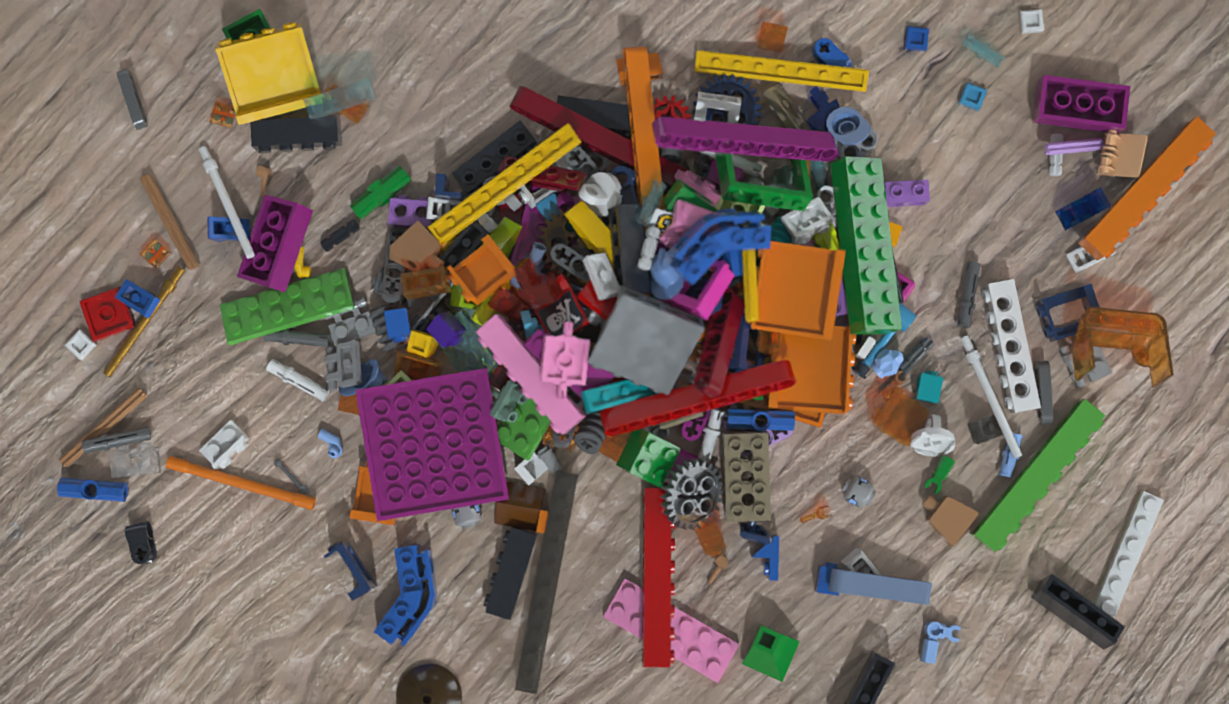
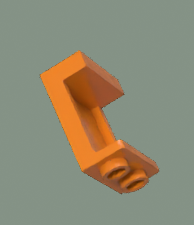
M489 234L481 239L484 244L454 268L451 265L447 267L451 273L448 275L455 286L460 284L463 288V291L460 292L468 303L472 300L477 306L519 274Z
M365 462L364 466H358L359 476L350 518L396 525L397 518L377 521L368 463Z

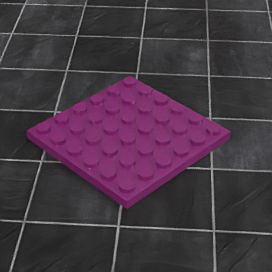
M487 368L356 390L377 521L509 499L496 418L490 415L494 405Z

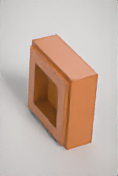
M540 510L536 532H546L549 511Z

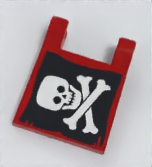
M559 274L555 280L562 292L542 304L540 297L535 296L534 293L527 296V300L534 309L544 331L554 337L563 335L564 322H573L572 335L590 323L571 287L569 279L563 274Z

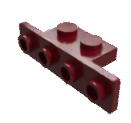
M505 156L498 168V173L500 174L519 160V158ZM550 165L527 182L526 185L559 192H567L568 189L579 191L587 175L585 172Z

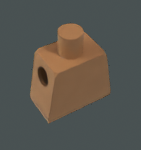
M418 220L390 245L389 258L417 274H421L427 267H430L435 272H439L444 266V261L438 258L440 255V243Z
M928 495L922 503L931 512L926 521L950 546L956 545L979 514L977 511L949 496H943L938 501L933 496Z

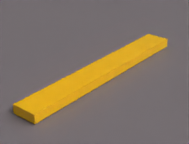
M703 50L696 51L694 72L734 75L735 77L862 92L867 90L869 75L868 69Z
M567 123L429 225L428 228L432 235L442 246L582 143L571 125Z

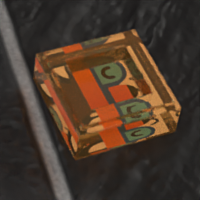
M215 101L209 122L231 129L236 116L234 107Z
M153 238L139 254L157 269L171 252Z

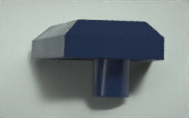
M757 521L740 523V536L743 539L763 544H771L773 542L772 536L762 525H757Z

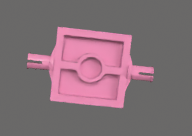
M564 322L563 335L556 337L544 336L539 381L552 382L558 385L557 399H566L567 386L573 384L585 385L590 340L578 339L572 336L573 322Z

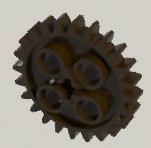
M559 209L558 217L553 213L551 214L552 222L545 219V224L548 227H540V231L544 235L538 236V239L543 241L542 244L547 248L543 257L547 256L544 264L552 263L551 271L558 268V275L565 271L567 278H569L571 272L551 258V249L553 248L551 243L555 239H560L564 245L569 246L568 239L573 240L578 233L576 231L572 233L566 231L565 225L569 220L564 215V212ZM581 237L577 239L578 246L573 245L571 247L572 250L584 258L596 254L593 249L589 250L583 244ZM565 248L555 250L557 254L556 259L559 260L561 258L560 255L565 251ZM565 255L564 259L567 260V262L564 263V265L568 267L570 260L568 258L569 256ZM583 260L573 263V270L575 272H581L585 269Z

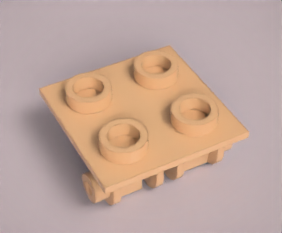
M1108 130V133L1105 134V146L1102 148L1097 175L1140 178L1148 135L1120 134L1115 130Z

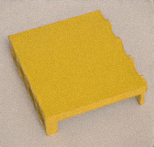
M289 22L284 24L283 28L277 30L274 27L261 30V34L253 35V33H246L241 35L238 40L232 41L231 38L218 41V45H215V51L220 61L238 125L323 103L301 23Z

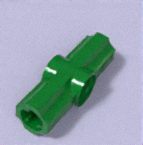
M399 165L383 179L380 178L374 181L366 189V192L349 206L362 221L378 207L388 204L390 198H394L395 194L409 184L412 179Z

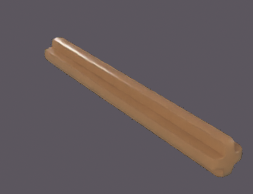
M150 174L142 176L140 182L189 270L198 268L200 264L154 179Z
M137 388L59 458L60 463L64 467H69L84 454L81 441L101 437V434H106L147 397L144 390Z

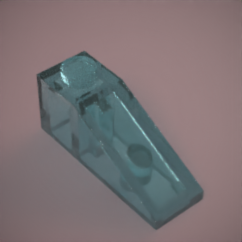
M366 78L304 98L303 101L310 120H314L376 99V95L370 78Z

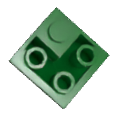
M759 623L742 664L783 682L800 641Z

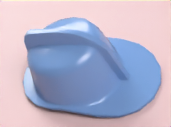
M838 108L829 114L826 126L829 132L842 144H858L865 140L870 133L869 123L853 108Z
M663 248L651 259L653 261L650 268L651 291L656 298L667 300L674 297L680 291L684 279L670 266L676 258L670 256L667 253L668 251Z
M371 359L361 364L362 384L346 388L339 386L341 395L351 396L356 394V390L382 386L387 383V378L379 369L378 361Z

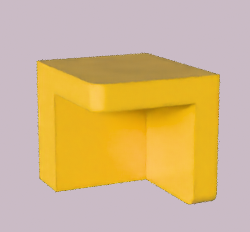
M414 329L411 330L406 351L427 358L436 354L438 342L431 334Z

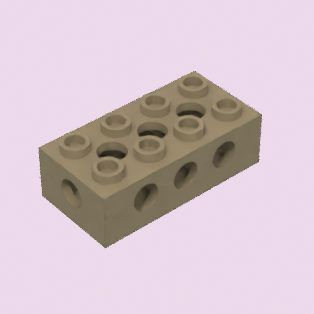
M756 429L722 431L726 522L771 521L768 431ZM743 450H751V455L749 457H740V454ZM750 471L752 475L749 479L744 480L741 478L743 472ZM746 493L752 494V498L749 501H743L742 496Z

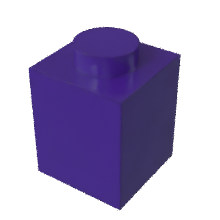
M451 311L437 314L426 330L445 348L458 345L462 341V335L467 329Z

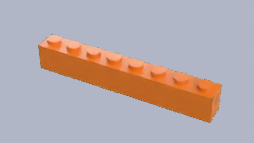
M1198 116L1190 120L1140 174V178H1137L1078 244L1097 261L1103 257L1106 259L1110 257L1116 250L1114 246L1117 242L1122 243L1130 235L1128 230L1132 226L1134 228L1143 221L1142 215L1146 211L1149 213L1158 204L1156 202L1159 196L1164 197L1172 189L1170 184L1173 181L1177 182L1186 173L1184 169L1187 165L1191 167L1199 159L1197 154L1201 150L1203 152L1206 151L1213 144L1211 139L1216 133Z

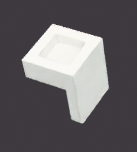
M535 451L530 460H524L515 468L516 472L528 485H531L548 470L543 460L538 458L539 455Z

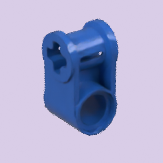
M828 38L819 39L812 48V56L820 64L850 67L853 64L850 58ZM826 47L827 50L823 53L819 51L820 48Z

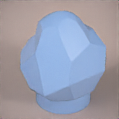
M884 349L877 355L874 360L875 363L871 367L881 379L885 376L894 375L898 372L899 366L904 360L903 354L899 350Z

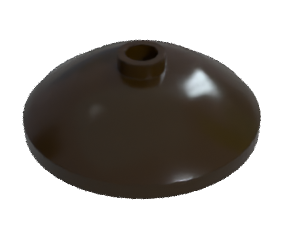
M422 664L412 668L403 676L397 688L396 703L462 704V689L456 676L447 668L438 664ZM425 695H429L431 697L430 703H426L424 701Z

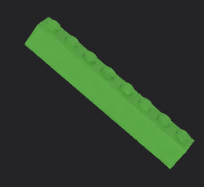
M1080 399L971 532V535L990 551L996 552L1003 549L1008 542L1006 538L1010 533L1014 534L1020 528L1022 518L1024 516L1028 517L1033 512L1035 502L1046 496L1049 492L1048 486L1052 482L1055 483L1063 474L1061 470L1065 465L1069 466L1075 460V453L1079 448L1083 449L1089 443L1090 439L1088 437L1093 431L1097 432L1104 423L1102 420L1106 415L1086 399Z

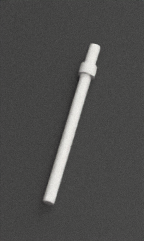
M203 146L199 148V152L204 161V169L206 173L210 174L248 259L255 256V253L217 171V163L212 159L207 147Z
M964 336L961 338V342L967 353L965 356L975 370L1014 459L1022 456V453L979 360L981 359L978 350L975 351L969 336Z

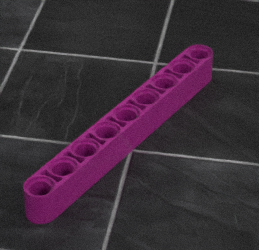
M660 117L652 123L656 145L661 148L824 162L834 160L839 154L834 136L830 132Z

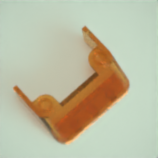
M1090 307L1082 314L1071 348L1075 381H1080L1095 368L1093 346L1131 350L1132 358L1137 365L1149 367L1152 388H1157L1174 375L1167 323L1162 315L1151 312Z

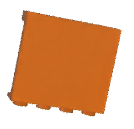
M770 241V249H759L758 257L761 258V265L756 266L759 320L748 322V324H752L751 329L832 340L846 252L843 250H831Z
M834 326L832 340L771 331L769 363L781 360L790 361L796 384L788 389L767 394L766 409L847 414L848 410L852 409L853 397L849 396L850 388H853L854 375H850L851 366H854L855 353H852V344L856 343V335L850 334V326Z

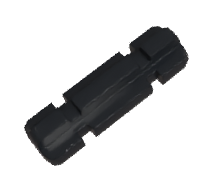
M354 219L346 223L347 226L343 225L330 234V238L326 237L320 242L326 252L333 249L335 244L337 246L349 238L351 233L355 234L360 230V226Z

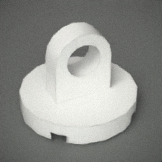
M598 172L592 175L578 193L580 198L585 201L586 205L596 216H608V209L621 204L622 195H620L619 190L621 185L618 179L611 173Z
M929 414L925 422V428L917 430L912 434L911 447H914L915 452L924 456H938V453L941 452L948 454L954 450L955 437L949 430L941 428L940 416Z

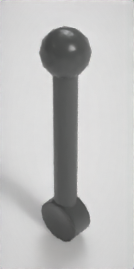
M275 459L274 465L279 467L294 482L301 494H306L308 492L307 486L301 485L283 466L281 459Z

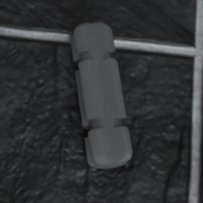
M925 337L920 342V346L917 345L906 357V360L901 362L899 369L907 374L912 369V366L916 365L925 356L926 351H929L934 346L933 341Z

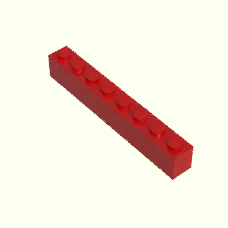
M645 488L643 490L642 667L670 668V664L674 663L675 659L674 650H671V641H674L675 629L671 627V618L675 616V606L671 605V596L675 595V583L671 582V573H675V560H671V551H675V538H671V529H675V526L667 520L669 516L663 514L666 508L661 507V504L665 502V499L660 498V496L666 494V491L662 488Z

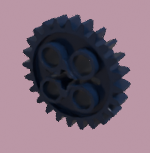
M724 74L722 81H719L718 77L715 76L713 84L709 80L706 81L708 88L700 86V91L704 93L724 95V91H726L728 96L734 94L741 95L743 101H741L739 115L744 118V123L742 124L759 125V122L755 119L761 118L762 114L756 111L761 110L762 105L756 104L760 100V96H753L756 93V89L749 90L750 82L743 85L742 77L737 82L734 75H732L730 80H727ZM694 101L692 106L696 107L697 101ZM707 108L705 121H711L714 117H720L726 123L725 110Z

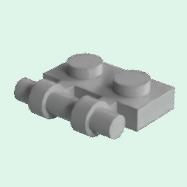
M365 298L353 299L355 309L325 318L326 320L333 317L336 323L328 326L335 346L376 332V328L372 325L374 322L369 317L371 313L368 311L361 314L360 311L361 307L367 306ZM353 311L354 317L343 320L341 314Z
M1095 334L1073 342L1072 344L1076 351L1072 353L1068 345L1060 348L1063 354L1062 360L1064 363H1067L1071 372L1070 377L1072 381H1075L1078 388L1086 385L1083 379L1086 375L1090 382H1094L1112 374ZM1079 357L1084 368L1082 370H1079L1075 358Z
M352 340L337 344V353H335V348L333 347L326 348L325 364L328 371L326 375L328 390L336 391L337 383L342 388L362 384L360 343Z

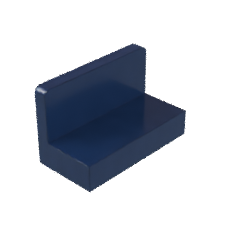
M436 173L434 194L436 198L458 201L465 199L460 192H449L447 176Z

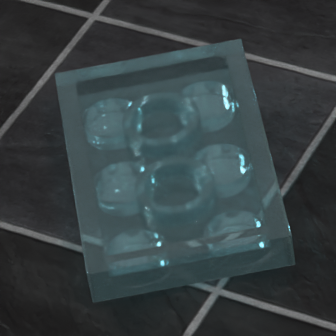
M466 309L460 310L455 317L467 329L462 335V341L456 346L445 348L440 344L439 346L458 373L487 368L489 374L499 364L492 357L494 354L489 347L485 348L479 342L478 337L480 336L476 333L479 329Z

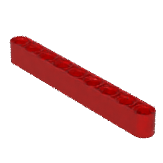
M781 360L726 375L722 392L714 398L697 390L693 384L671 390L669 395L660 393L606 408L600 412V418L604 434L606 436H616L788 389L796 384V379L791 362Z

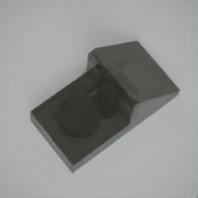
M995 415L968 423V428L975 444L984 443L1003 435Z

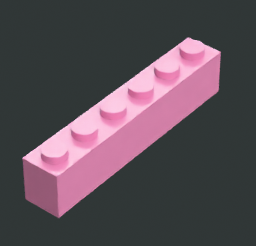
M500 314L494 315L476 331L480 336L478 337L479 342L485 348L489 347L492 350L494 360L499 365L503 364L508 369L507 375L512 381L519 382L522 386V393L528 399L532 398L537 404L535 408L542 416L546 415L551 420L549 424L556 433L566 434L586 417L567 393L566 399L556 398L558 385L552 382L539 381L541 362L523 346L524 342Z

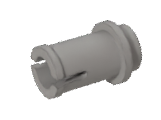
M547 445L537 452L539 454L538 458L543 460L550 473L553 474L562 468L563 465H561L552 452L553 448L550 449Z

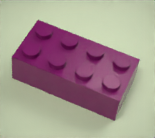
M1043 75L1037 81L1033 123L1107 133L1108 130H1115L1117 133H1120L1126 129L1131 86Z
M265 194L249 239L255 256L248 259L244 254L237 277L261 286L286 292L313 210L301 204Z

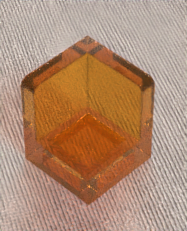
M763 22L757 48L782 52L788 26Z

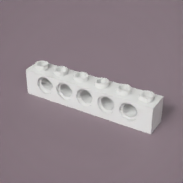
M1011 279L987 284L984 286V290H982L984 302L988 304L987 320L989 324H992L993 328L991 340L993 345H996L998 352L995 355L997 366L1001 367L1000 383L1002 388H1005L1007 396L1004 397L1005 407L1007 410H1010V414L1041 408L1015 281ZM998 299L1005 301L1006 307L1004 310L997 307ZM1003 320L1009 322V331L1002 329L1001 322ZM1007 341L1014 344L1015 348L1012 353L1006 350L1005 345ZM1012 362L1019 366L1017 374H1013L1010 370ZM1016 384H1020L1023 387V394L1021 396L1017 395L1014 391Z

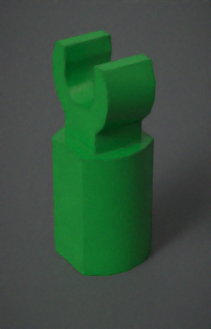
M942 455L932 472V478L925 481L924 487L928 488L930 483L933 482L936 485L933 493L938 494L942 489V480L945 481L955 461Z

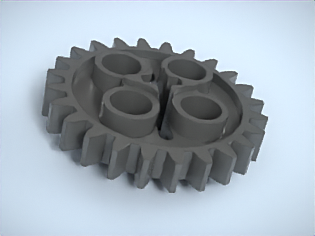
M691 458L690 462L684 460L683 466L677 464L676 472L670 471L672 477L671 479L665 478L668 485L662 487L666 494L660 496V498L665 499L661 507L666 508L663 514L669 516L667 520L672 522L674 526L685 530L688 528L695 530V527L702 528V522L708 524V517H715L714 509H720L717 506V502H723L719 495L724 493L719 488L724 482L719 481L722 475L716 473L718 469L713 467L712 463Z

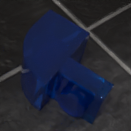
M816 86L809 91L807 96L818 112L810 116L806 122L813 131L829 132L826 126L827 118L834 110L840 108L837 99L828 103L829 98L825 91L819 90Z
M1100 187L1055 211L1066 231L1111 207V204Z

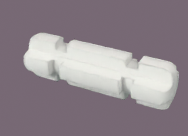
M1052 134L1050 137V143L1063 141L1062 134ZM1063 154L1050 155V176H1060L1062 174V166L1060 164H1062Z
M656 227L647 229V239L644 240L641 251L642 258H639L638 262L640 269L649 270L653 262L651 258H654L658 243L656 239H659L660 229Z

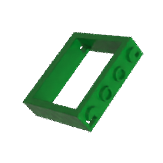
M715 152L722 200L805 211L813 199L806 160L791 159L796 190L736 182L732 155L730 153Z

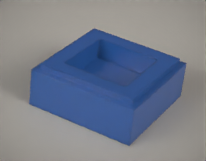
M907 27L904 49L926 52L929 29Z

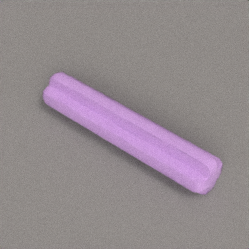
M1102 138L1051 142L1044 145V153L1046 155L1098 151L1102 150L1105 145Z

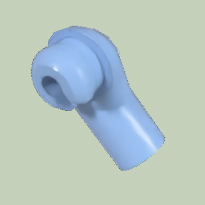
M322 428L317 438L328 443V455L331 458H338L343 452L340 437Z

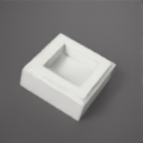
M1042 9L1019 12L1021 34L1044 31Z
M79 329L65 346L79 360H83L97 344Z
M870 336L867 337L856 352L855 357L860 360L864 359L876 343V340Z

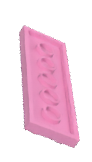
M624 578L603 617L642 639V588ZM675 607V616L671 618V627L675 629L674 641H671V650H674L675 659L718 683L740 644Z

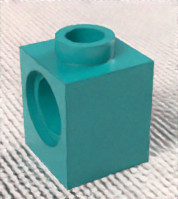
M925 370V373L918 374L913 400L932 404L939 403L944 377H940L938 372Z

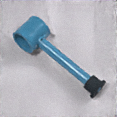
M900 304L901 331L905 332L917 315L903 304ZM895 332L883 334L865 359L859 362L855 368L852 367V371L866 379L870 365Z

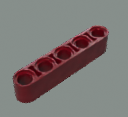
M728 287L723 293L722 308L711 316L694 379L695 388L711 398L717 397L722 392L745 307L744 298Z

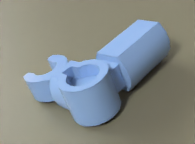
M935 621L926 622L923 630L927 636L923 641L920 661L935 664L939 645L937 638L944 639L946 637L949 641L959 642L958 638L952 637V631L955 629L961 630V627L957 625L946 627V624Z

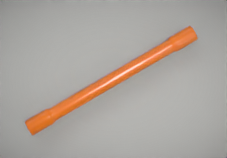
M169 456L166 461V468L189 473L289 502L305 509L313 510L316 503L315 497L276 488L197 465L174 456Z

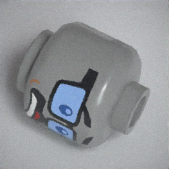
M854 476L851 480L847 479L842 487V491L845 492L844 500L858 508H863L865 505L869 506L876 494V491L873 490V483L860 476Z
M479 504L451 509L455 525L461 526L462 529L479 525L478 521L482 519Z

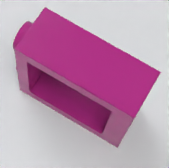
M718 259L708 268V270L714 271V274L698 300L684 295L691 283L684 280L680 291L674 297L667 299V301L677 309L707 320L733 279L734 274L729 270V265L726 262Z

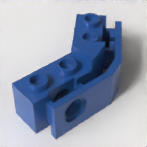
M758 212L710 213L699 218L669 249L667 253L676 258L670 266L685 281L694 284L725 250L770 249L771 226L760 223V220L764 219V215ZM720 221H729V224H719L718 229L707 234L703 233L708 227ZM750 221V225H738V223Z
M419 544L394 549L401 595L374 630V633L390 645L399 638L402 641L401 644L405 646L435 606L437 587L431 549L420 553ZM419 557H422V562L425 565L424 576L421 575ZM428 579L430 595L427 607L419 618L415 614L420 609L424 588H426L425 580ZM409 619H413L414 621L408 630L402 634L400 632Z

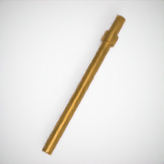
M178 266L169 280L166 279L162 284L163 288L157 295L160 302L150 318L143 316L104 370L103 373L106 376H112L170 293L175 291L177 282L185 273L183 268Z

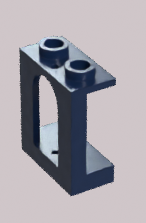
M1092 283L1036 301V312L1039 318L1043 319L1045 325L1043 326V333L1047 339L1049 338L1050 342L1105 325ZM1081 299L1088 319L1061 328H1055L1049 310L1053 307Z
M745 313L742 315L735 341L734 358L730 359L728 371L731 373L764 365L767 331L751 329L752 324H748V321L745 320ZM757 330L758 339L754 365L746 361L749 331Z
M336 542L327 548L328 553L324 557L329 558L339 553L359 584L357 588L347 593L352 601L377 587L350 542Z

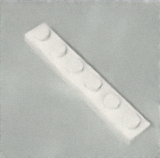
M1145 491L1140 492L1094 601L1096 606L1113 618H1115L1164 501Z

